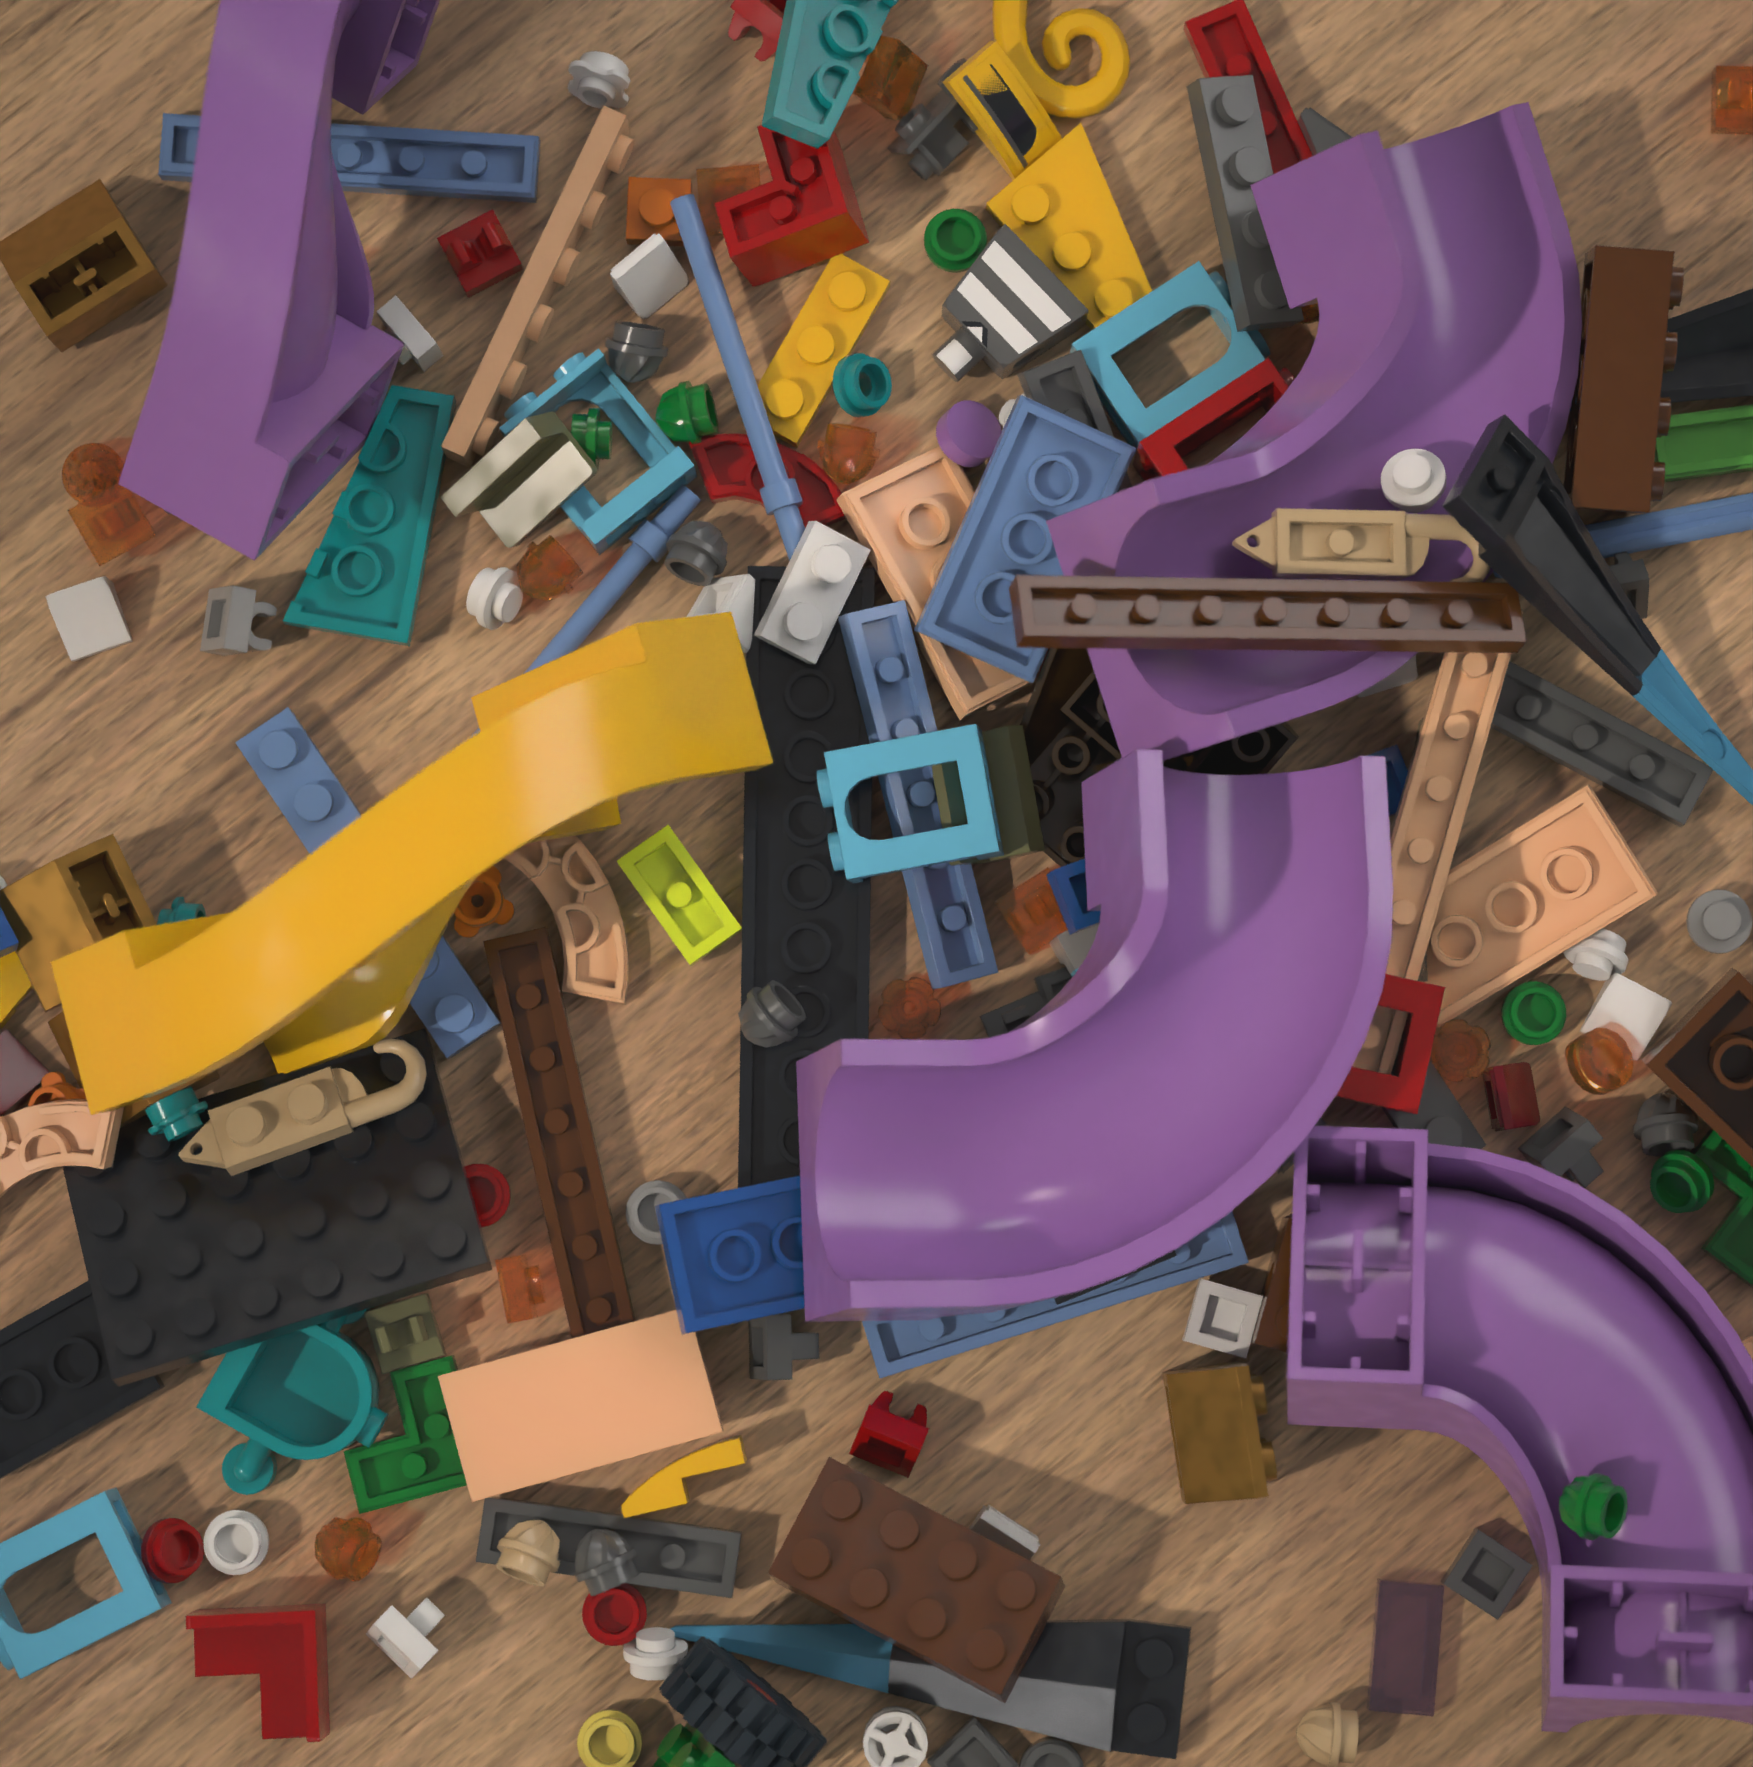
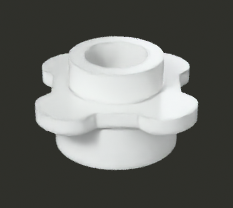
M590 51L584 53L580 60L570 63L568 71L573 75V80L569 81L567 88L572 95L578 97L585 104L596 108H602L603 105L614 108L627 106L629 97L624 93V89L629 87L630 78L628 77V67L623 61L605 52Z

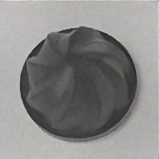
M615 321L613 337H606L605 347L608 348L610 368L621 378L631 383L640 382L655 375L663 358L667 357L668 347L663 346L665 330L641 323Z
M691 521L684 525L676 534L670 535L666 543L667 551L669 552L664 561L666 568L676 577L697 586L710 585L714 575L722 574L727 565L728 544L722 537L721 531L710 522Z
M774 980L770 981L764 988L754 987L747 993V1000L738 1013L741 1030L745 1038L756 1045L766 1048L793 1040L798 1035L797 1026L806 1019L805 1011L796 997L786 987Z
M1663 1092L1653 1095L1643 1102L1639 1108L1637 1122L1633 1126L1634 1137L1641 1140L1643 1153L1655 1157H1661L1672 1150H1692L1694 1148L1693 1134L1699 1129L1698 1120L1693 1116L1691 1108L1682 1099L1677 1098L1673 1094Z
M607 1529L589 1531L581 1539L575 1550V1577L578 1582L585 1581L591 1596L617 1587L639 1575L632 1560L637 1556L635 1548L631 1547L626 1539L617 1532Z

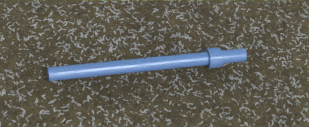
M693 194L683 195L673 199L670 205L764 487L759 492L767 515H774L790 561L805 530L798 508L803 504V500L796 479L788 478Z
M682 484L651 522L646 519L642 521L629 537V540L632 542L631 546L524 673L578 649L649 562L654 560L658 563L668 550L666 543L670 535L675 533L701 501L695 493ZM478 727L477 730L472 734V736L475 735V734H477L478 732H480L479 727Z

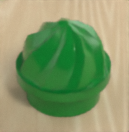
M684 381L662 394L655 419L657 425L670 439L680 442L690 441L692 444L701 443L703 436L718 432L716 407L707 383L692 386L689 381Z
M1595 1473L1591 1476L1575 1477L1570 1485L1564 1487L1562 1495L1559 1497L1561 1520L1581 1538L1587 1540H1596L1600 1536L1612 1538L1620 1531L1624 1523L1628 1506L1626 1491L1623 1487L1614 1485L1611 1478L1606 1475Z

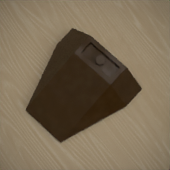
M1050 648L1020 725H1023L1045 847L1043 852L1059 866L1063 867L1085 859L1082 782L1122 757L1087 648ZM1285 721L1163 760V766L1178 771L1201 774H1268L1299 736Z

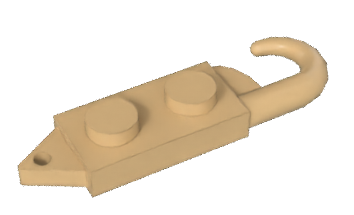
M1277 508L1272 512L1271 519L1237 537L1232 542L1235 548L1272 569V578L1401 580L1414 575L1423 566L1428 554L1430 540L1461 541L1472 552L1473 565L1470 571L1463 577L1452 579L1449 582H1482L1490 570V566L1478 556L1479 543L1450 514H1406V511ZM1250 537L1255 539L1256 547H1250L1247 539Z
M392 1038L381 1040L374 1044V1051L378 1054H396L404 1060L406 1065L405 1076L398 1084L367 1095L364 1086L353 1073L343 1068L331 1069V1067H327L208 1110L210 1119L179 1152V1157L188 1163L225 1168L231 1176L347 1135L354 1132L353 1128L399 1112L412 1104L424 1088L427 1076L425 1060L416 1047L404 1040ZM203 1148L200 1154L194 1155L196 1149Z

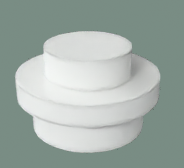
M1408 449L1395 454L1387 461L1381 473V486L1386 499L1395 507L1407 512H1422L1431 508L1442 496L1446 488L1447 478L1443 463L1436 455L1423 449Z
M501 567L497 570L485 568L477 574L469 588L466 607L468 613L476 617L479 625L495 630L505 622L507 623L514 619L523 600V591L520 588L518 574L506 567Z
M1603 928L1563 952L1564 956L1573 963L1572 968L1576 973L1592 980L1605 981L1613 973L1622 974L1625 972L1628 964V957L1624 953L1627 945L1626 941L1618 934Z
M245 1510L224 1512L213 1519L206 1529L203 1542L205 1555L211 1565L222 1573L228 1575L246 1574L257 1568L267 1555L269 1534L266 1526L261 1519L251 1512Z
M663 1627L639 1630L636 1633V1638L629 1643H625L623 1646V1658L630 1663L631 1675L643 1680L667 1679L688 1653L687 1642L675 1637L673 1630Z

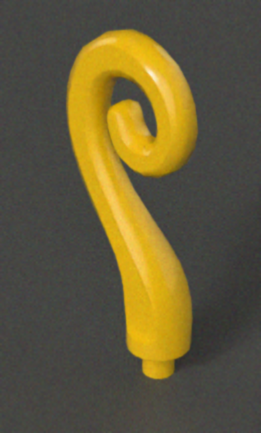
M993 0L994 40L997 41L1023 76L1047 114L1064 118L1092 116L1099 114L1109 107L1121 94L1129 77V48L1120 28L1109 17L1095 9L1077 8L1063 12L1052 19L1044 32L1041 42L1044 57L1052 68L1057 71H1064L1070 66L1072 58L1069 43L1074 37L1084 35L1093 38L1101 51L1100 68L1090 80L1077 86L1063 85L1045 74L1032 55L1026 31L1029 0Z

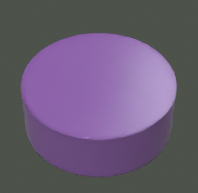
M971 400L960 401L953 405L940 417L936 427L937 440L944 454L956 464L964 467H977L991 457L1002 432L995 415L986 406Z

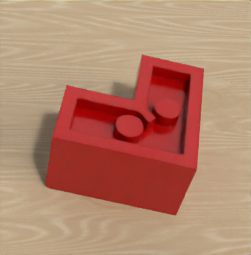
M761 125L757 126L773 181L715 203L730 259L749 283L754 287L760 286L870 243L841 145L835 131H833L830 139L817 149Z
M326 1603L197 1609L186 1615V1629H194L195 1677L260 1674L262 1739L307 1737V1742H321L330 1734Z

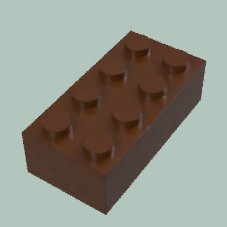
M1595 245L1585 253L1581 291L1582 333L1578 378L1570 410L1563 484L1575 508L1649 513L1650 502L1661 501L1665 462L1654 461L1657 437L1661 438V436L1668 435L1671 417V397H1661L1662 376L1667 374L1668 371H1674L1678 342L1677 332H1667L1669 310H1673L1674 306H1680L1684 281V268L1673 267L1674 251Z
M1731 968L1641 1060L1753 1167V985L1741 973Z
M831 1457L825 1463L768 1571V1574L777 1584L1003 1703L1007 1702L1065 1588L1061 1576Z

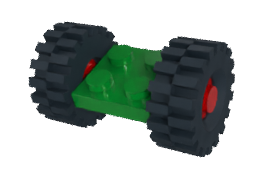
M704 1636L699 1638L659 1688L662 1696L669 1700L668 1703L674 1710L684 1716L683 1719L688 1723L685 1726L678 1724L667 1733L657 1750L659 1758L652 1767H735L736 1763L742 1767H807L827 1743L826 1738L821 1734L822 1732L809 1722L810 1719L800 1710L796 1709L792 1702L783 1694L778 1693L771 1687L770 1683L754 1673L743 1661L737 1660L729 1651L722 1646L720 1648L714 1641L709 1638L706 1639Z

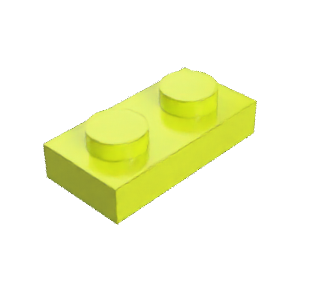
M669 824L616 861L690 966H693L742 931L740 924Z

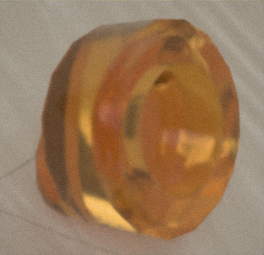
M1595 1028L1574 1039L1565 1048L1566 1063L1574 1081L1584 1091L1593 1095H1605L1625 1085L1632 1076L1634 1066L1632 1052L1626 1041L1618 1033L1610 1029Z

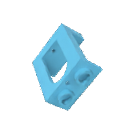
M1200 261L1088 332L1071 345L1070 353L1078 350L1082 351L1103 408L1127 444L1137 448L1141 440L1266 360L1265 358L1271 354L1266 341L1258 330L1237 332L1233 310L1230 307L1232 304L1227 283L1217 271L1208 275ZM1191 307H1205L1230 344L1227 353L1218 362L1145 408L1112 359V356L1181 311Z
M598 348L588 357L583 352H580L563 363L553 375L557 382L538 397L534 392H529L513 403L504 414L508 421L499 428L503 437H505L526 417L551 411L556 412L561 406L569 402L586 401L595 404L608 416L649 466L650 469L603 507L598 504L585 486L581 487L560 507L600 555L668 501L682 484L686 486L697 477L695 465L679 446L675 447L609 367L604 354Z
M977 724L824 752L826 769L817 770L818 789L823 808L834 807L838 832L828 833V845L834 871L845 870L846 880L854 884L863 882L862 878L975 857L978 860L1004 856L982 730ZM957 761L968 824L884 840H869L859 836L854 831L848 796L859 782L875 776Z
M116 1487L106 1490L0 1543V1661L7 1670L15 1668L20 1679L172 1603L163 1583L153 1579L145 1569L141 1557V1537ZM96 1533L123 1591L47 1630L36 1633L24 1632L3 1588L7 1579L17 1571Z

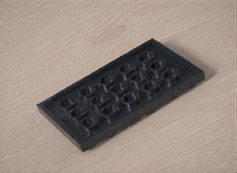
M425 1028L392 1038L404 1040L416 1047L425 1060L427 1076L420 1095L403 1110L353 1128L354 1132L231 1176L225 1168L188 1163L179 1157V1152L201 1128L178 1140L168 1142L164 1133L151 1135L148 1132V1129L153 1125L148 1115H145L120 1128L112 1167L99 1169L88 1166H62L111 1378L118 1386L493 1270L432 1044ZM374 1045L320 1065L287 1074H276L199 1098V1102L206 1101L208 1105L207 1109L199 1116L205 1125L210 1119L208 1110L327 1067H331V1069L343 1068L353 1073L364 1086L367 1095L398 1084L405 1076L406 1065L400 1056L393 1053L378 1054L373 1049ZM203 1148L196 1149L194 1155L200 1154Z

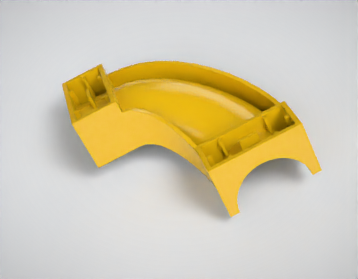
M732 612L635 623L471 697L480 732L416 774L235 911L125 930L52 961L51 965L90 1115L114 1111L188 1083L222 1067L262 1041L271 1055L277 1074H287L320 1065L376 1044L390 1033L407 1009L445 928L466 891L481 873L526 843L604 831L622 824L617 797L623 794L659 785L753 771L772 764V756Z

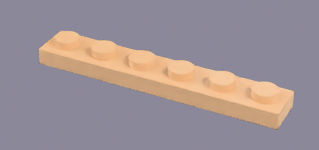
M603 105L441 445L447 458L470 468L477 454L485 456L490 451L500 427V422L494 420L504 397L510 400L514 399L524 380L527 365L521 363V360L529 343L532 340L539 344L551 323L554 309L549 307L548 303L557 285L560 284L566 287L577 269L581 257V252L575 250L577 242L584 228L592 231L595 229L604 212L608 196L601 192L611 171L620 174L631 155L634 139L628 137L630 129L626 115Z

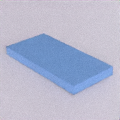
M1023 395L1017 396L914 631L1020 679L1033 683L1048 648H1017L1009 586L1016 575L1063 576L1046 521L1117 493L1137 448Z

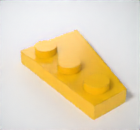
M1082 123L1077 125L986 203V210L1001 227L1006 224L1089 310L1086 324L1091 330L1152 292Z

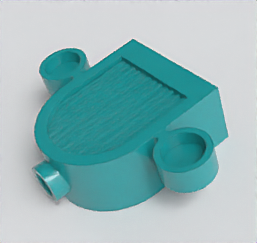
M370 1308L226 1353L196 1408L249 1437L247 1442L233 1447L223 1460V1478L233 1491L244 1495H251L263 1491L270 1486L277 1473V1461L272 1451L293 1459L313 1460L340 1452L356 1441L368 1448L374 1443L388 1417L386 1412L378 1408L380 1393L378 1375L366 1351L356 1341L340 1332L344 1324L359 1321L365 1316L364 1312L369 1311Z

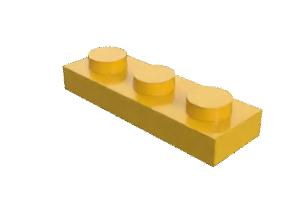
M843 254L832 257L758 384L774 435L796 448L799 446L833 387L835 367L842 358L852 354L890 288V281Z

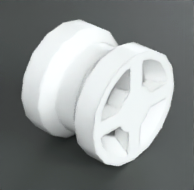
M891 1706L884 1707L873 1714L866 1724L863 1736L865 1757L871 1767H919L926 1756L928 1739L926 1727L916 1713L909 1708Z

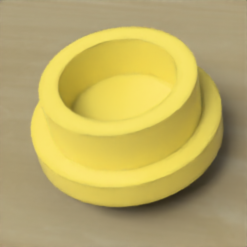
M607 1709L596 1712L584 1722L579 1731L577 1739L578 1753L587 1767H632L642 1750L640 1728L632 1717L622 1711Z

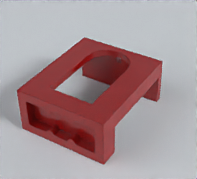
M1267 358L1141 440L1132 463L1133 467L1143 482L1189 470L1182 460L1183 457L1261 406L1267 413L1286 392L1295 377L1285 367L1277 371L1271 360Z
M1385 974L1383 990L1377 1006L1408 1012L1394 1074L1388 1075L1352 1066L1336 1097L1385 1107L1386 1109L1403 1113L1418 1114L1445 987Z

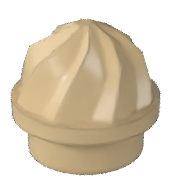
M542 1520L519 1522L509 1530L504 1538L499 1540L497 1549L501 1552L496 1567L501 1572L522 1582L535 1586H545L549 1573L557 1572L560 1566V1561L558 1560L560 1539L549 1525Z
M1330 1702L1327 1705H1321L1309 1710L1296 1729V1737L1304 1754L1326 1767H1337L1338 1762H1355L1359 1734L1357 1711L1342 1710L1340 1703Z

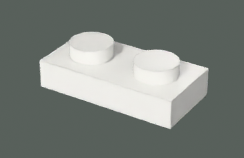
M809 521L754 636L808 664H816L871 550L818 521Z

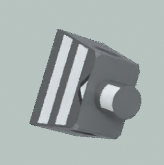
M1004 224L943 303L942 317L955 333L932 354V357L941 369L955 382H959L981 360L998 377L1004 379L1081 329L1086 324L1089 310L1023 241Z

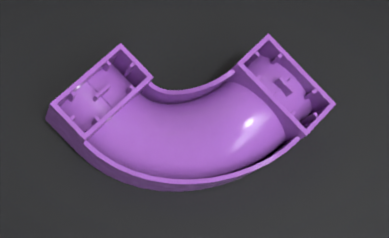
M220 0L207 72L189 204L173 297L151 384L118 484L254 561L364 446L381 409L405 344L371 325L374 314V291L370 270L332 156V98L362 115L366 113L417 66L440 0Z
M1529 102L1511 105L1462 126L1383 149L1378 131L1362 133L1250 185L1289 308L1293 309L1318 303L1320 313L1318 332L1311 352L1297 377L1274 406L1245 435L1207 465L1148 480L1046 521L1063 576L1371 580L1272 578V569L1235 548L1232 542L1237 537L1271 519L1272 512L1277 508L1404 511L1395 507L1386 499L1381 486V473L1391 457L1408 449H1423L1436 455L1444 465L1447 482L1442 496L1431 508L1422 512L1406 511V514H1449L1442 507L1444 501L1486 426L1504 414L1553 464L1566 429L1578 378L1582 333L1580 282L1567 221ZM1251 537L1247 539L1250 547H1256L1255 539ZM1430 540L1424 564L1414 575L1401 580L1373 581L1449 582L1452 579L1463 577L1470 571L1473 565V555L1469 547L1461 541ZM1491 567L1482 582H1485L1494 570ZM1087 648L1121 757L1123 758L1137 749L1162 750L1163 760L1337 704L1360 694L1394 673L1418 653Z
M1137 749L1082 782L1087 910L1101 911L1100 923L1087 957L1075 975L1051 1001L1013 1030L990 1038L973 1040L840 1039L796 1062L805 1322L932 1320L945 1316L992 1313L1078 1292L1130 1273L1181 1247L1229 1214L1266 1182L1308 1136L1339 1092L1365 1042L1383 990L1392 941L1393 876L1385 756H1359L1335 765L1293 772L1217 775L1170 769L1163 766L1162 750Z
M1314 1126L1308 1136L1294 1150L1287 1363V1425L1406 1429L1436 1432L1468 1447L1498 1476L1523 1518L1539 1567L1542 1586L1541 1731L1568 1732L1573 1726L1590 1720L1642 1714L1694 1715L1753 1724V1360L1737 1332L1705 1289L1661 1243L1626 1214L1572 1181L1531 1163L1485 1150L1428 1143L1427 1129ZM1599 1473L1610 1477L1614 1485L1625 1489L1628 1499L1627 1513L1620 1531L1614 1537L1605 1538L1600 1536L1596 1540H1587L1578 1536L1575 1531L1571 1530L1561 1520L1559 1497L1562 1495L1564 1487L1570 1485L1575 1477L1591 1476L1592 1474Z

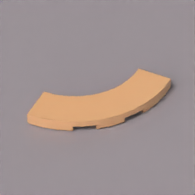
M574 835L526 843L504 857L503 859L522 871L535 884L553 912L558 925L564 955L562 992L626 1004L629 982V952L623 918L608 879L582 841Z
M68 1099L29 1106L0 1117V1198L23 1179L45 1169L61 1166H88L99 1169L112 1167L124 1107L110 1112L90 1115L87 1099Z

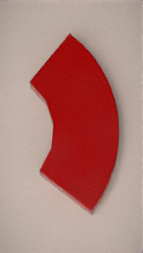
M732 433L702 437L701 443L692 444L689 441L690 449L712 504L741 500L764 507L759 492L764 487L747 434ZM777 443L788 478L796 479L803 500V504L798 508L805 528L809 521H818L825 526H829L845 520L846 517L836 501L842 493L829 475L803 453L801 454L785 445Z

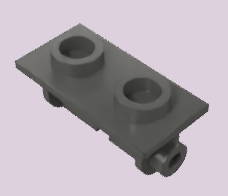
M965 58L957 61L942 75L938 81V86L942 90L926 107L923 104L915 106L899 121L895 128L899 136L887 147L891 153L908 155L912 153L914 157L908 164L924 180H927L933 173L939 176L969 144L953 127L959 120L974 134H976L975 131L978 129L942 83L967 61Z

